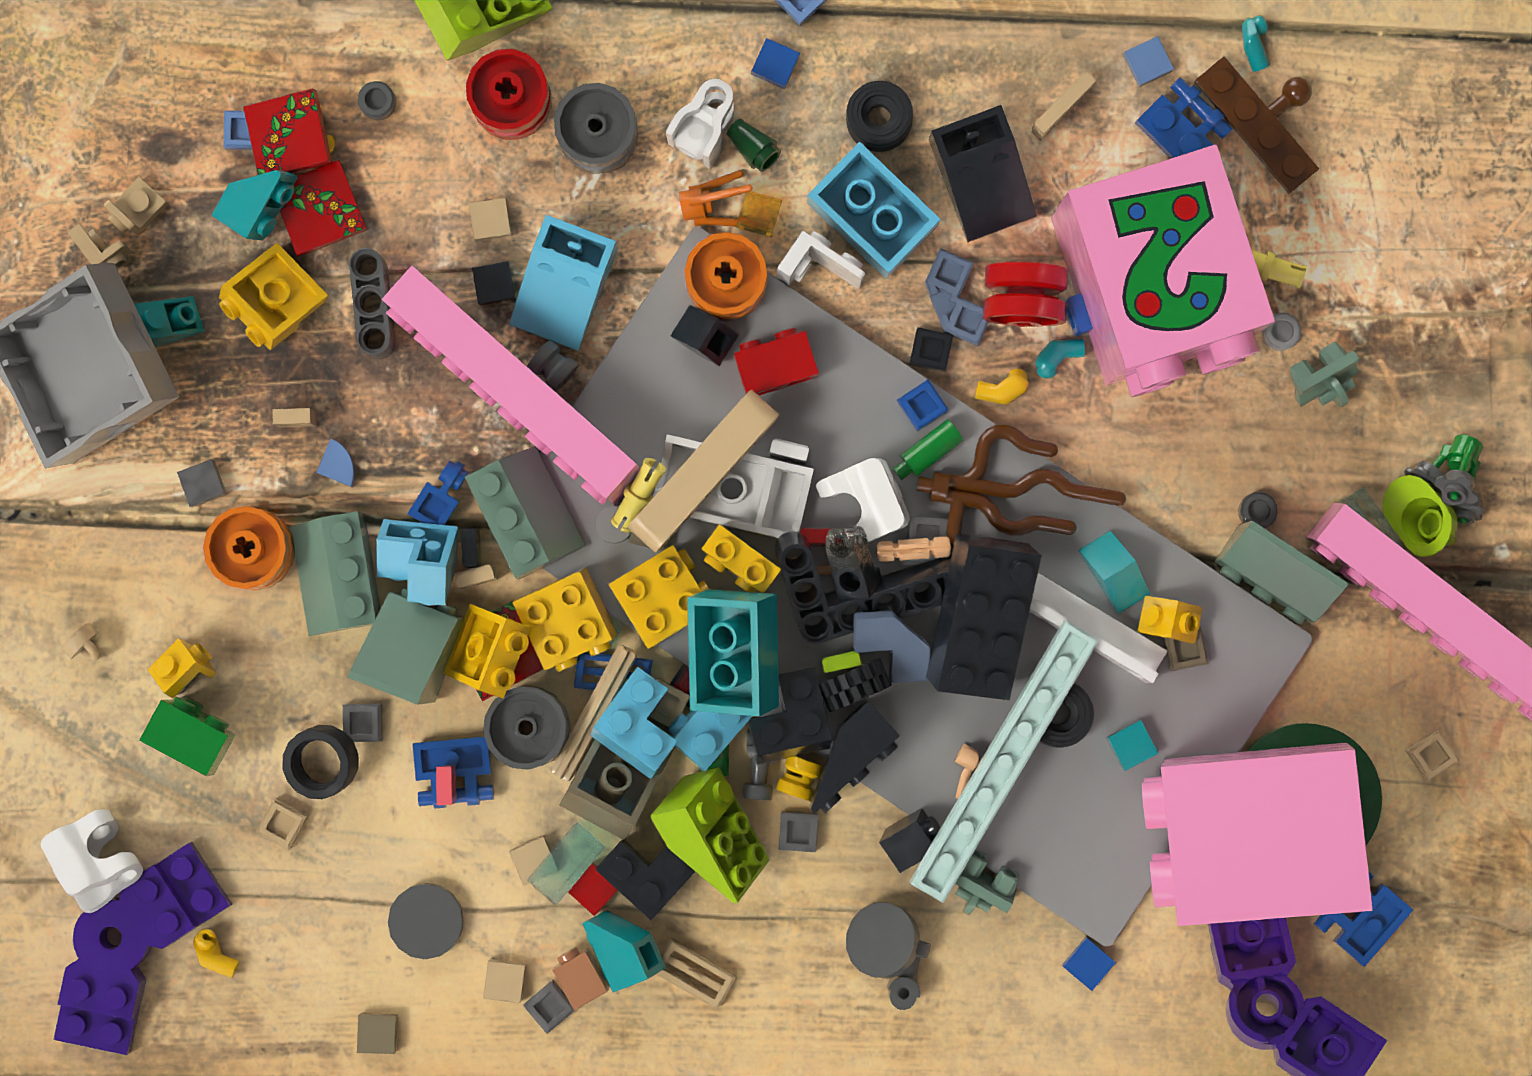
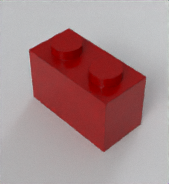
M790 328L774 334L776 340L761 344L760 339H755L739 345L740 351L733 354L745 394L753 390L757 395L761 396L818 378L819 372L806 331L797 333L796 328Z

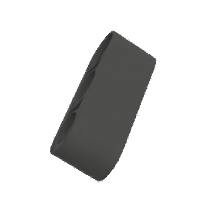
M361 248L352 254L349 262L356 339L360 349L374 359H383L392 354L395 348L394 321L386 314L390 306L382 300L390 290L388 266L377 251L371 248ZM367 259L377 260V269L372 275H361L360 266L362 262ZM372 295L380 296V308L376 312H365V300ZM374 332H383L385 336L383 346L376 350L369 349L367 344L369 336Z

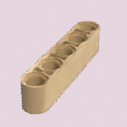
M750 390L630 523L628 529L651 550L657 553L774 424L780 414L753 390Z

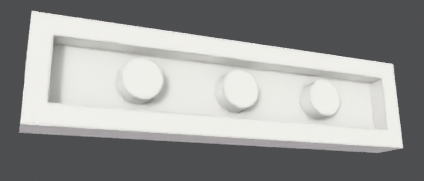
M1038 573L1029 613L1059 630L1064 620L1068 621L1099 640L1093 650L1094 652L1145 683H1153L1159 674L1156 670L1166 655L1167 650Z

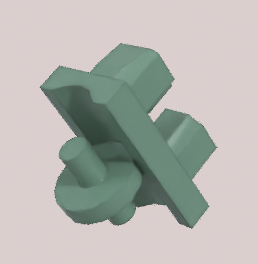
M1333 342L1319 352V358L1325 365L1322 369L1315 372L1307 360H1302L1290 368V378L1295 386V399L1301 407L1317 397L1323 406L1332 400L1341 408L1349 403L1346 392L1355 388L1351 378L1359 372L1356 363L1360 361V358L1354 350L1347 354L1337 342Z
M977 849L974 850L955 883L959 886L955 895L967 901L963 912L970 915L976 906L988 913L993 905L1008 913L1013 905L1019 873L1007 866H1001L995 878L982 872L989 858L985 853Z

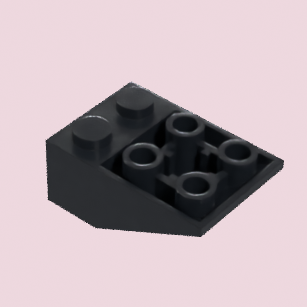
M1002 105L931 131L928 140L967 243L1037 217L1015 139Z
M869 701L861 704L838 725L809 805L814 814L820 808L824 813L829 811L842 798L838 792L846 784L850 783L852 787H855L870 773L866 768L868 764L876 757L883 761L898 747L894 741L900 735Z

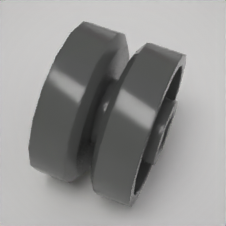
M602 83L582 84L569 91L558 104L554 116L555 136L564 156L577 169L592 174L610 173L622 167L634 154L638 142L635 112L628 98L615 87ZM598 124L603 126L599 132L590 131L591 126L596 129Z
M520 686L507 690L504 699L497 697L491 703L485 715L483 733L488 749L498 761L511 768L529 770L548 764L561 753L569 738L570 720L566 707L555 694L541 687ZM524 720L530 721L533 725V731L527 735L520 732L523 728L520 723Z

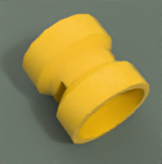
M798 756L787 758L785 761L787 768L785 775L779 778L776 789L794 797L811 801L814 793L812 787L814 779L820 776L823 766Z

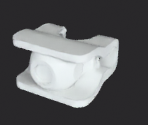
M710 79L704 82L692 102L677 112L666 131L668 145L673 148L676 147L682 153L695 160L703 159L704 166L709 169L714 165L721 152L723 135L734 116L733 91L730 85L720 79ZM717 89V90L722 91L723 93L718 92V91H716V92H711V93H709V92H710L711 90ZM712 103H722L717 109L709 107Z
M882 458L867 459L822 479L816 484L821 498L848 493L854 496L860 503L862 512L859 522L856 526L843 532L838 537L842 550L855 549L903 529L909 524L910 514L903 500L901 490L889 464Z
M105 809L95 810L72 824L62 826L47 834L41 841V848L51 864L58 881L66 893L76 899L79 907L85 913H92L102 908L117 893L135 883L143 872L141 863L131 852H120L112 857L99 859L101 849L115 837L119 828L112 813Z

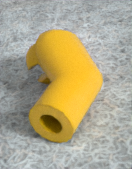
M1016 368L1012 369L1009 372V376L998 385L978 380L974 399L1002 405L1009 404L1027 390L1029 386L1028 375L1024 370Z
M201 929L194 937L193 946L200 965L211 971L233 978L240 961L222 954L216 934L212 930Z

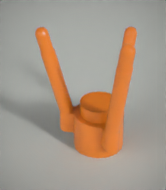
M742 170L726 174L700 185L689 186V190L679 192L684 221L694 219L695 227L702 225L764 229L770 227V223L767 221L706 216V213L713 212L712 201L752 191L753 187L750 184L711 193L709 191L744 175Z

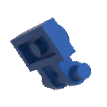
M1181 77L1170 87L1180 97L1174 104L1164 95H1161L1135 122L1170 159L1212 146L1213 144L1205 137L1211 130L1223 139L1233 129L1223 120L1225 115L1218 108L1213 110L1199 96L1201 91L1195 85L1190 87ZM1188 106L1203 120V123L1197 128L1182 114Z
M485 737L412 743L416 781L431 780V791L418 792L419 807L433 805L434 809L446 808V805H437L436 767L441 765H456V777L464 776L465 787L456 788V803L467 802L468 806L480 805V801L494 800L493 785H478L477 775L492 774L491 755Z
M1368 871L1370 882L1374 876ZM1383 884L1373 894L1371 893L1373 911L1357 912L1351 920L1343 913L1320 915L1313 923L1323 933H1326L1334 923L1342 928L1333 941L1363 967L1368 964L1413 911L1410 906Z

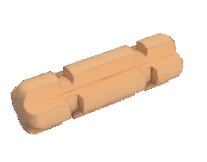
M934 537L930 541L928 538L898 540V543L880 541L876 546L877 558L880 562L894 561V558H899V561L929 559L932 555L935 558H943L951 554V544L948 537Z

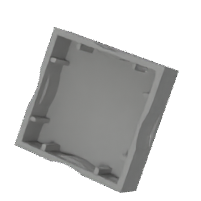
M114 263L84 265L48 289L34 304L17 310L0 321V377L16 401L22 423L45 469L75 463L179 398Z

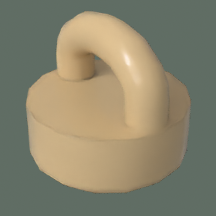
M84 624L62 645L61 650L70 659L81 653L88 660L96 661L99 659L100 653L91 641L97 636L98 632L90 624Z

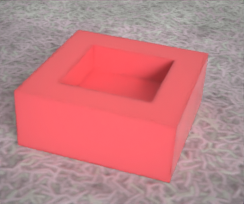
M456 765L436 767L437 805H453L456 803Z

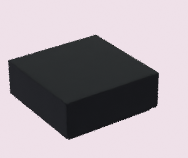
M508 261L472 267L479 306L516 299L510 263Z
M917 327L909 365L946 372L953 335Z
M476 528L462 529V565L467 568L481 567L480 530Z

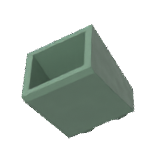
M403 588L401 593L389 592L347 678L417 705L435 703L445 678L443 672L464 617L456 615L458 608L449 604L427 606L421 603L407 602L406 588Z

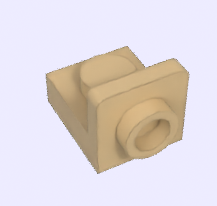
M138 177L114 203L108 200L104 204L111 212L107 219L122 233L129 229L138 236L169 205L141 177Z
M78 224L67 232L91 264L114 263L116 268L119 269L126 263V256L132 252L121 240H118L103 251L108 245L94 228L88 231Z

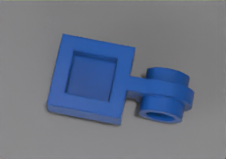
M449 461L438 478L443 482L442 487L438 488L430 482H426L407 514L421 523L446 525L460 502L449 495L448 491L451 487L458 491L465 481L464 477L469 474L468 471L463 469L465 465L459 461L456 464Z

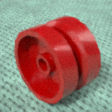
M497 49L482 56L470 70L466 81V98L479 125L490 135L504 140H519L536 133L547 121L552 107L551 89L540 64L530 55L515 49ZM508 92H515V93H516L515 95H514V94H510V99H504V96H505L506 93H508Z
M1003 262L986 266L985 286L992 292L1000 294L992 295L984 300L983 319L985 321L1018 327L1056 326L1066 323L1067 304L1060 298L1052 296L1067 290L1068 270L1065 267L1033 262Z

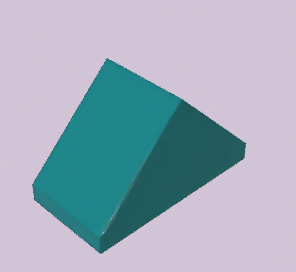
M1111 531L1078 550L1117 614L1139 602L1145 596L1150 595L1136 560Z

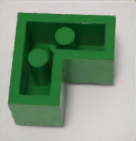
M175 696L174 699L160 700L139 741L204 776L215 775L236 734L227 730L229 724L224 720L202 712L204 706L201 703L186 696L183 699Z

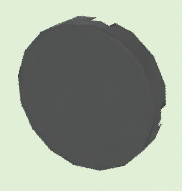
M425 883L411 886L398 895L390 907L388 917L390 937L398 949L410 957L425 960L439 957L454 947L462 934V907L454 894L441 885Z
M888 902L873 903L861 909L851 920L846 933V950L850 961L860 972L874 978L889 979L904 973L914 962L917 955L915 951L920 933L914 918L905 909Z

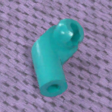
M1260 15L1253 19L1247 18L1241 27L1243 48L1252 72H1257L1270 66L1260 39V35L1267 33L1268 25L1264 17Z
M1084 339L1050 341L1036 357L1037 374L1045 379L1052 378L1057 374L1056 367L1059 366L1064 358L1084 357Z

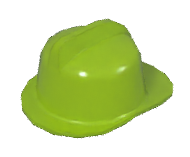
M1413 475L1399 477L1390 483L1384 493L1382 503L1384 516L1390 527L1414 555L1421 557L1434 556L1443 550L1446 545H1453L1457 541L1455 538L1458 528L1456 513L1451 506L1441 500V497L1430 484L1422 478Z

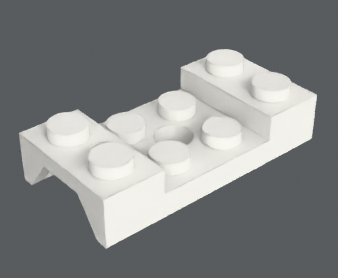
M667 434L661 462L665 466L666 472L657 484L653 497L702 442ZM747 453L689 518L720 524L778 539L786 532H799L814 469ZM729 478L738 479L743 485L742 494L732 500L725 498L721 493L722 483Z

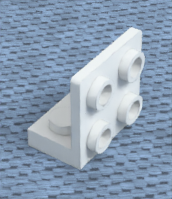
M802 231L778 266L777 279L788 286L791 285L793 280L800 283L810 269L812 259L856 289H859L862 285L865 272L861 270L863 264L850 254L844 252L840 256L829 248L831 242L814 231L809 235Z

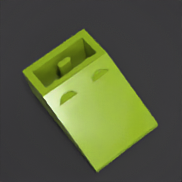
M414 0L447 61L476 51L551 11L553 8L549 0Z
M719 767L684 775L650 816L666 846L733 904L740 901L770 861L764 846L756 836L747 815L743 812L732 792L730 784L726 781Z

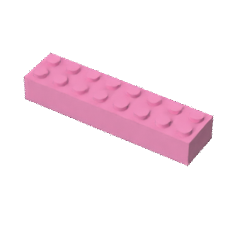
M411 266L382 298L390 306L386 314L409 334L417 330L418 333L413 338L437 359L443 353L446 357L441 363L464 383L471 378L473 382L469 388L491 407L498 402L501 407L497 412L519 432L525 426L529 430L525 437L546 456L551 451L558 455L553 462L573 480H576L579 475L586 481L581 487L602 505L608 500L616 506L624 497L623 491L626 485L634 481L640 467L417 269Z
M1333 502L1306 536L1313 543L1309 549L1326 562L1329 561L1334 564L1337 561L1343 566L1339 572L1355 585L1359 584L1362 587L1367 585L1373 589L1369 593L1370 597L1385 608H1390L1393 611L1395 608L1400 610L1402 614L1398 618L1416 632L1418 630L1424 634L1427 631L1432 636L1428 641L1433 646L1452 657L1458 655L1461 658L1458 663L1460 667L1475 678L1478 677L1483 681L1486 678L1489 679L1491 683L1488 688L1505 701L1508 700L1512 704L1516 702L1521 704L1518 711L1532 722V648L1349 506Z

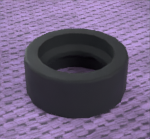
M317 725L298 733L288 742L283 753L282 769L287 782L297 793L309 799L322 800L341 792L354 780L359 769V754L355 743L346 732L332 725ZM315 740L324 741L330 744L337 752L340 760V772L333 781L318 783L305 772L301 762L302 751L308 743Z

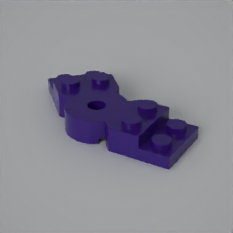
M193 842L186 844L159 863L143 871L141 877L135 883L120 892L119 898H113L95 912H83L79 916L73 931V946L78 959L65 967L57 1005L61 1006L53 1040L123 1055L130 1054L146 984V978L137 966L148 956L151 947L163 949L170 946L232 905ZM110 927L117 928L122 935L119 946L112 945L107 939V931Z
M1286 918L1208 924L1212 941L1210 947L1218 982L1231 990L1226 1003V1018L1232 1032L1239 1040L1256 1049H1273L1276 1065L1292 1076L1366 1075L1388 1040L1321 996L1307 998L1304 1001L1300 989L1288 977L1296 964V958ZM1261 1001L1269 1002L1273 1005L1275 1014L1272 1016L1262 1015L1257 1010L1256 1003Z

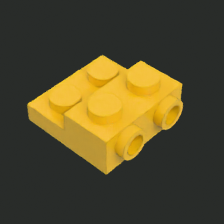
M275 243L221 286L219 298L222 301L219 305L227 317L231 320H235L238 317L247 326L245 329L246 335L256 346L260 347L264 344L271 351L297 330L302 320L325 303L328 295L278 243Z
M720 524L702 547V551L707 554L703 561L721 574L725 569L731 571L738 577L734 583L745 592L758 591L759 593H765L781 573L779 567Z
M469 604L443 674L479 691L504 699L506 691L514 684V670L520 654L524 653L528 647L529 641L527 636L531 627Z

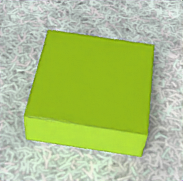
M855 651L825 657L821 660L824 673L862 665L860 655Z

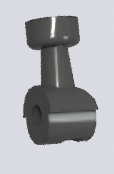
M748 729L746 748L751 758V782L743 785L742 797L756 800H772L773 786L766 784L769 763L775 764V761L757 765Z
M919 940L917 942V949L915 951L917 955L914 962L904 973L889 980L887 984L889 989L888 995L891 1004L899 1010L910 1009L914 1005L916 998H920V989L916 982L920 958L925 959L929 956L930 943Z

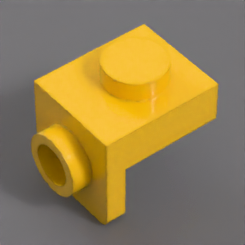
M1145 596L1137 632L1194 644L1200 627L1202 608L1177 600Z
M180 638L147 669L162 692L171 698H174L199 672L210 678L217 673L209 662L212 656L199 643L191 645Z

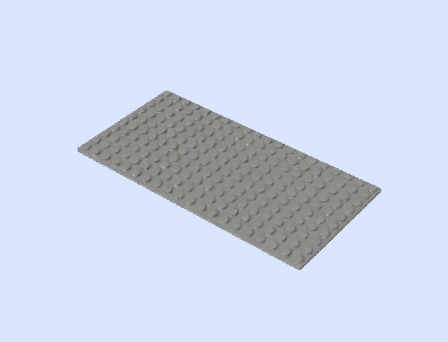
M694 227L572 405L578 413L640 468L645 458L655 459L656 462L650 470V474H652L659 462H662L667 434L703 442L746 395L733 354L740 351V344L755 339H760L761 344L776 340L774 334L790 328H796L797 333L806 331L819 376L818 378L760 396L780 416L748 453L813 468L814 471L800 530L802 528H836L838 530V537L843 532L856 526L859 522L862 512L860 503L854 496L848 493L821 498L816 488V484L819 481L867 459L882 458L889 464L910 516L948 519L950 504L930 501V493L916 491L918 477L933 478L934 471L953 475H962L968 472L974 462L976 445L980 435L986 429L996 425L931 382L949 411L919 431H916L898 404L897 399L926 381L927 378L768 272L765 295L755 311L739 320L722 321L739 336L720 366L704 359L673 339L670 335L689 305L695 307L688 295L684 270L688 255L696 244L711 235L700 227ZM723 273L720 276L724 284L731 283L730 278H734L730 273ZM945 420H950L960 432L964 441L917 477L911 473L901 481L893 471V468L903 461L900 455ZM777 438L808 446L809 453L806 464L770 456L772 440ZM1005 439L996 440L992 444L989 464L985 475L981 478L1001 483H1014L1025 474L1036 469H1050L1059 472L1072 483L1087 486L1044 456L1021 451ZM541 451L540 456L586 544L585 547L543 569L557 579H561L587 567L607 612L637 632L608 584L662 551L659 550L655 553L648 547L630 544V536L625 541L617 544L608 543L601 539L595 529L596 517L602 509L614 505L608 500L603 505L581 487L586 481L579 475L576 480H573L553 462L558 455L551 451L546 456ZM735 478L726 479L721 485V493L727 499H736L743 492L742 483ZM1038 484L1027 493L1016 498H1001L979 494L990 499L997 506L1001 514L1011 521H1018L1029 516H1047L1073 521L1077 526V530L1072 535L1036 530L1022 536H1009L994 528L980 510L965 507L961 534L1029 543L1042 555L1039 574L1135 632L1138 630L1144 598L1117 614L1078 551L1109 531L1116 536L1136 560L1150 592L1148 596L1177 600L1202 608L1200 627L1209 663L1207 665L1170 671L1167 655H1165L1156 670L1159 674L1153 683H1145L1092 651L1074 682L1086 691L1093 704L1094 719L1090 731L1080 742L1069 747H1051L1041 742L1037 744L976 847L977 850L985 853L989 858L986 864L987 868L996 874L1001 866H1007L1018 872L1019 878L1016 885L1018 889L1101 945L1108 947L1114 943L1152 885L1150 873L1152 854L1170 852L1167 828L1146 829L1142 798V782H1144V778L1162 776L1161 765L1164 759L1240 752L1310 646L1312 636L1119 506L1074 499L1062 495L1049 484ZM688 518L668 541L667 548L674 545L677 551L683 548L686 550L696 566L690 572L697 584L704 580L710 590L745 592L734 583L738 577L731 571L725 569L721 574L703 561L707 554L702 551V547L718 527V524ZM909 524L903 529L851 550H842L839 540L836 547H810L816 566L833 565L835 570L842 561L872 559L874 567L880 568L881 576L938 559L930 556L929 559L899 561V558H894V561L890 562L878 561L877 543L880 541L898 543V540L908 539ZM723 526L779 567L775 553L777 539ZM799 548L791 549L785 557L789 559L799 557L803 550ZM780 573L765 592L777 594L779 675L815 667L818 683L820 684L859 667L855 666L824 673L821 662L823 658L855 651L853 647L854 633L822 643L814 644L806 641L798 628L782 573ZM832 574L819 575L824 593L836 590ZM809 582L802 583L795 591L806 592L813 584ZM930 583L918 584L914 592L925 591ZM889 593L881 596L878 603L891 601L894 594ZM849 605L843 609L842 614H852L857 610L858 606ZM941 606L901 618L904 624L928 642L930 656ZM1029 613L1010 700L938 692L930 681L891 682L892 686L833 712H829L822 696L832 741L838 725L861 704L869 701L900 736L894 741L898 745L897 749L886 759L881 761L876 757L866 766L870 773L861 783L908 815L923 808L927 816L934 817L940 827H942L958 800L955 796L964 767L955 763L954 760L963 744H966L977 750L979 754L978 764L980 763L1058 630ZM813 616L806 621V625H816L822 620V617ZM687 626L657 646L689 667ZM1139 633L1165 649L1163 637ZM890 650L859 653L862 665L881 658L889 677ZM780 697L779 707L762 716L783 712ZM1064 703L1060 705L1051 721L1052 723L1060 725L1068 720L1069 709ZM1141 720L1159 754L1124 771L1106 737ZM830 749L817 751L816 753L826 759Z

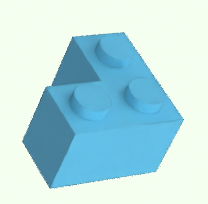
M383 519L377 537V577L390 578L394 581L408 580L407 602H416L427 606L445 605L457 567L458 527Z
M637 667L594 725L590 736L652 779L673 750L677 740L648 720L663 700L668 688Z

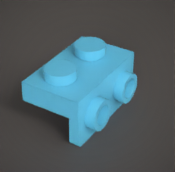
M690 711L686 716L681 713L667 730L671 733L670 736L677 740L675 747L702 771H706L752 716Z

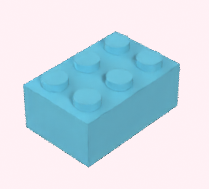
M861 142L807 195V204L886 280L938 227L941 220Z

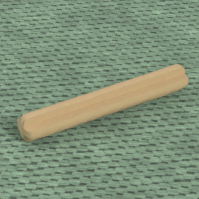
M619 645L616 648L552 768V772L558 778L565 781H570L573 778L593 740L590 734L594 725L616 697L637 658V654L631 648L624 645Z

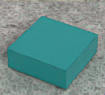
M1141 720L1106 737L1124 771L1159 754Z

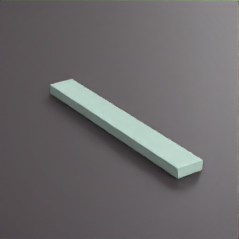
M1063 621L909 881L911 885L944 903L1099 641L1098 639L1068 621Z

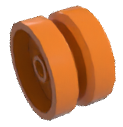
M730 232L711 234L698 242L688 255L684 270L688 295L696 308L726 322L742 319L755 311L763 300L767 287L765 258L757 245L745 236ZM723 273H730L734 278H730L731 283L724 284L720 276Z
M248 506L231 508L216 517L207 529L203 544L205 562L217 579L227 586L252 591L270 588L283 580L291 569L295 557L292 534L287 524L271 512ZM249 543L255 544V549L250 550L252 556H249L246 552V547Z

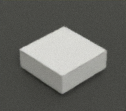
M777 438L772 440L770 456L806 464L809 453L808 446Z

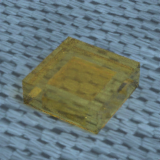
M752 191L746 192L736 228L772 237L782 200Z

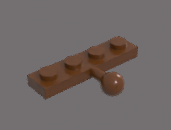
M1225 56L1194 81L1215 108H1218L1225 115L1226 121L1288 194L1319 170V167L1277 119L1289 107L1302 106L1309 101L1312 95V87L1305 78L1292 77L1287 80L1283 85L1282 95L1268 107Z

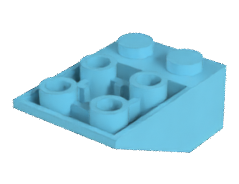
M546 215L533 246L509 325L579 351L618 252L617 242Z

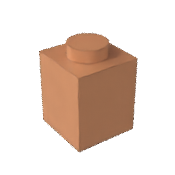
M574 947L557 957L560 964L556 965L552 971L573 1010L608 992L610 987L588 948L579 952L578 948Z

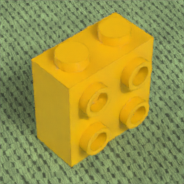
M672 545L608 584L648 649L653 648L687 627V597L709 589L704 580L698 584L695 581L690 570L696 566L684 548L677 551L675 546Z
M587 567L512 602L522 624L531 627L528 637L544 670L555 666L557 671L560 672L577 664L576 656L589 651L591 657L602 653L612 647L609 641L618 635Z

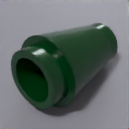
M741 118L736 120L727 130L726 135L731 139L751 169L757 168L760 172H764L777 161L781 154L776 140L746 123Z

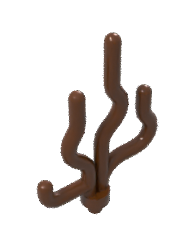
M994 425L980 435L976 445L974 462L968 472L962 475H953L934 471L933 478L919 476L916 491L930 493V501L950 504L946 533L953 549L957 533L961 534L965 507L980 510L994 528L1009 536H1022L1036 530L1072 535L1077 530L1076 524L1071 520L1047 516H1029L1018 521L1008 520L990 499L979 494L1001 498H1016L1027 493L1038 484H1049L1062 495L1074 499L1121 506L1126 502V496L1123 492L1075 484L1059 472L1050 469H1036L1025 474L1014 483H1001L981 479L985 475L989 464L992 444L999 439L1008 440L1019 450L1030 454L1046 457L1057 455L1058 447L1056 444L1028 438L1020 430L1009 425Z

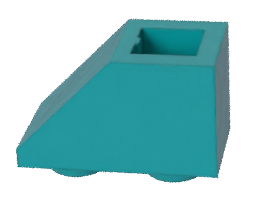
M275 170L229 183L211 216L246 239L263 241L274 230L277 222L276 216L281 207L291 199L298 176L293 173Z
M194 296L134 304L155 347L204 331Z
M608 910L582 923L588 942L595 951L602 967L603 976L608 981L612 992L645 981L666 968L652 934Z

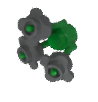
M1457 435L1452 445H1443L1439 456L1432 464L1420 461L1414 469L1407 467L1404 470L1406 476L1420 477L1430 484L1437 493H1442L1441 500L1454 509L1459 523L1472 524L1474 521L1482 520L1483 515L1481 514H1484L1485 509L1481 507L1482 500L1478 498V493L1473 491L1476 473L1481 464L1479 457L1483 450V445L1478 439L1469 435ZM1447 460L1449 461L1448 467L1451 471L1443 476L1439 468Z

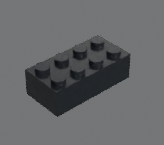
M957 533L926 678L938 692L1010 700L1042 557L1029 543Z

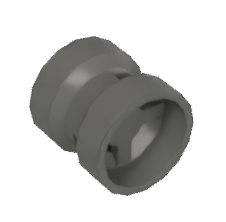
M552 340L544 344L527 365V368L535 375L543 374L546 384L555 392L566 384L579 367V364L571 357L560 355V347Z

